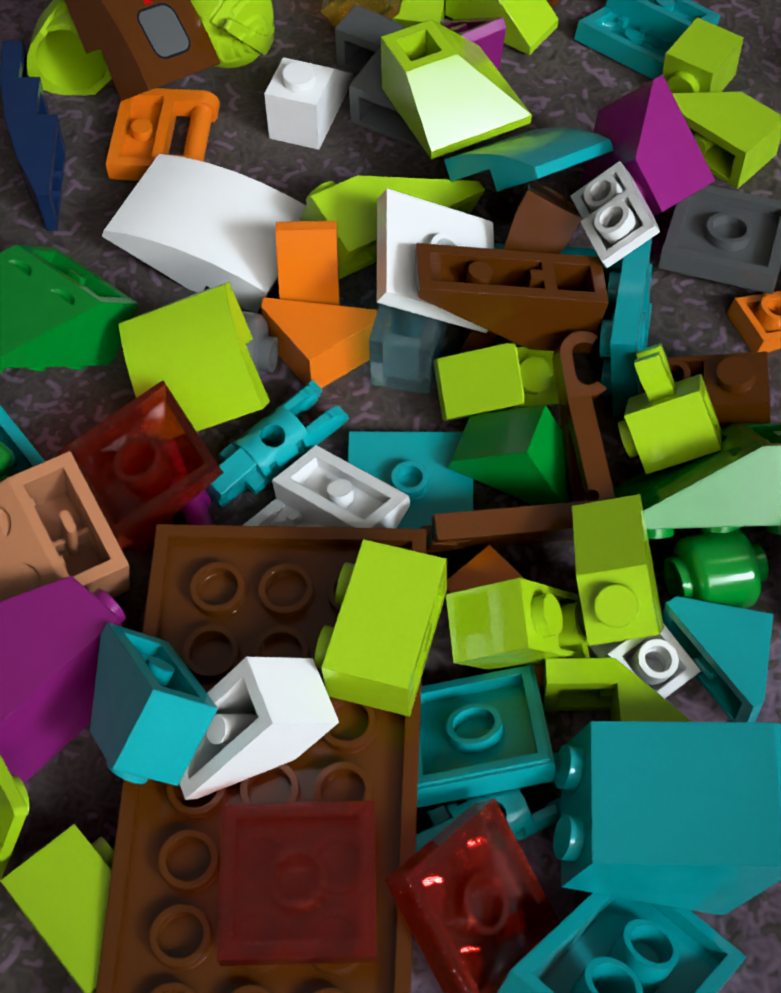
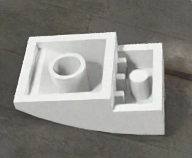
M158 154L106 226L102 237L189 290L199 293L204 291L207 286L212 288L229 281L239 306L257 313L261 307L263 297L267 298L278 280L276 222L299 221L306 205L264 183L235 171L190 158Z

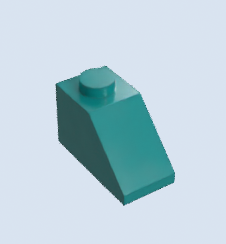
M107 622L100 637L90 733L105 756L107 767L118 777L135 784H145L148 779L178 786L218 707L168 641Z

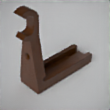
M535 181L526 182L518 196L516 212L503 250L560 254L570 242L582 220L581 215L573 202L568 199L567 201L563 200L564 195L545 185L541 188ZM471 329L458 354L490 347L492 341L498 335L491 331L483 333Z
M587 331L571 333L557 346L552 357L560 407L569 502L434 514L431 517L432 525H425L419 528L426 529L427 553L486 548L488 545L491 547L574 540L572 506L615 498L593 405V400L607 388L598 381L590 385L581 383L576 377L572 355L574 350L584 353L598 338L597 335Z

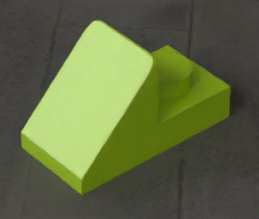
M513 342L433 360L442 420L468 418L471 415L540 405H559L552 362L554 351L530 350L526 347H516V344Z

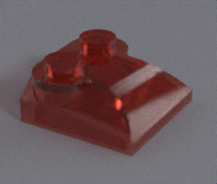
M164 380L58 451L60 455L68 451L72 453L122 551L125 549L145 551L153 548L157 524H173L174 514L224 473Z

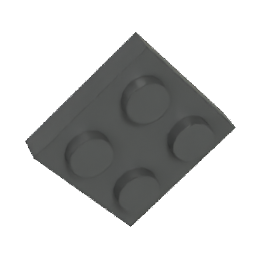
M711 185L704 187L676 204L662 248L658 268L681 273L686 276L730 284L743 289L773 294L781 266V200Z

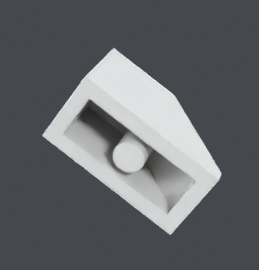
M283 57L264 93L269 138L319 150L344 100L349 85L354 79V75L338 69Z
M247 656L207 693L218 707V710L180 781L185 800L201 798L291 762L339 723L313 658Z

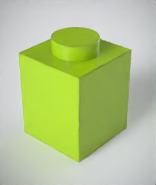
M697 17L665 54L662 74L671 92H722L736 75L744 37Z

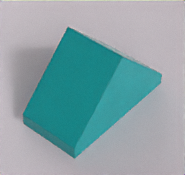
M679 596L666 602L662 614L663 623L701 670L695 678L732 722H755L765 700L773 614Z

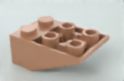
M70 451L0 482V602L69 576H73L91 593L100 588L112 598L130 590L129 564Z

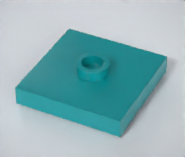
M349 431L348 463L409 496L410 506L397 528L419 529L421 526L432 525L431 517L434 514L473 511V479L448 468L463 432Z
M533 664L422 686L418 808L554 781L557 771Z

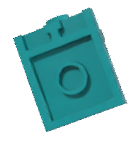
M652 238L607 268L602 263L609 301L607 308L615 309V312L611 313L610 319H603L600 333V357H611V359H604L601 384L607 388L602 395H612V417L625 418L624 413L628 398L641 393V381L634 366V360L637 359L636 352L647 348L652 313V303H650V289L652 285L650 252ZM494 243V249H503L504 244ZM565 247L560 253L599 257L594 248Z

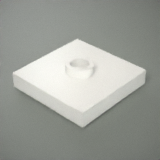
M387 188L377 200V303L487 333L489 330L418 298L414 251L416 243L494 249L493 222Z

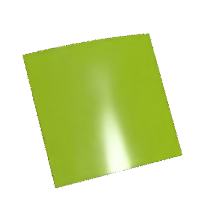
M229 281L124 320L118 324L133 390L155 446L261 410L270 402L246 346L253 337Z

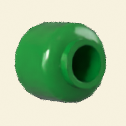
M736 529L727 533L698 532L680 538L674 544L671 556L664 560L663 574L671 599L679 596L747 609L758 601L761 592V582L767 580L769 567L762 547L757 542L750 543L744 533Z

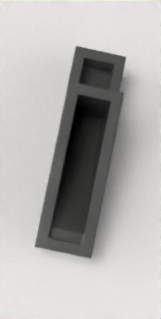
M355 4L335 28L337 66L358 74L349 85L351 122L424 150L382 89L381 36L405 29V27L381 14ZM499 135L440 157L447 159L499 141ZM490 169L481 172L492 177Z

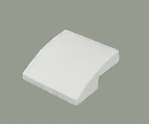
M315 445L272 480L276 499L242 526L397 528L410 506V500L407 494Z

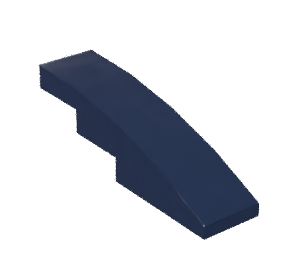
M2 41L0 83L7 128L27 193L46 230H58L66 159V147L57 114L49 113L40 77H29L27 74V52L24 41Z

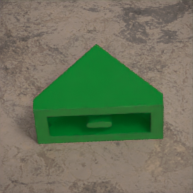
M546 405L470 416L448 466L449 469L532 505L569 502L562 429Z

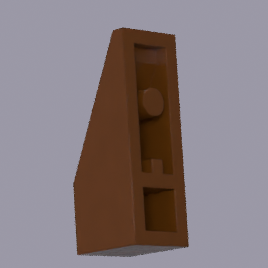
M416 243L414 254L418 298L530 350L555 351L557 346L568 335L577 331H587L597 335L609 303L602 261L599 257ZM593 344L584 353L590 354ZM576 350L572 351L574 353H582Z

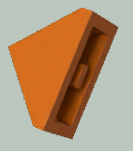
M263 297L261 304L262 315L268 323L270 336L278 337L279 357L304 385L313 380L320 388H323L381 354V310Z

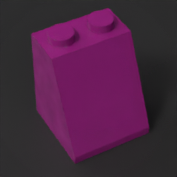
M73 576L0 602V755L10 774L20 777L23 783L27 782L91 723L101 633L107 622L122 627L121 623L126 620L123 610L108 593L100 588L91 593Z

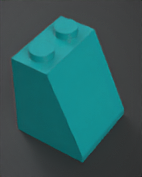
M590 721L558 751L555 760L557 774L554 778V783L557 788L561 789V817L557 822L554 832L553 850L555 857L561 860L562 888L709 914L726 915L781 881V724L774 722Z

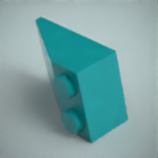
M592 893L510 970L497 993H719L747 956L691 910Z

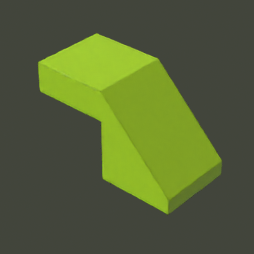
M545 658L541 685L543 711L611 710V721L692 722L616 658Z

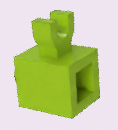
M661 343L637 351V359L634 360V366L645 393L628 398L624 413L625 420L618 422L620 436L630 458L639 456L645 473L649 474L721 451L722 430L702 375L699 374L674 382Z

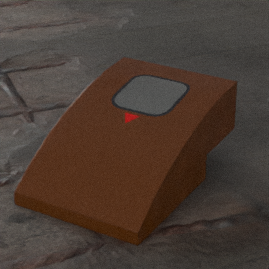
M65 0L86 54L101 50L121 101L220 64L211 39L190 0Z

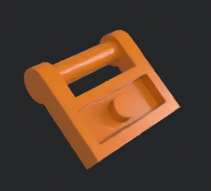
M155 88L120 101L105 163L109 179L140 181L158 154L169 155L177 116L189 117L190 122L183 155L172 156L204 162L211 122H215L218 118L220 108L218 97L204 90Z

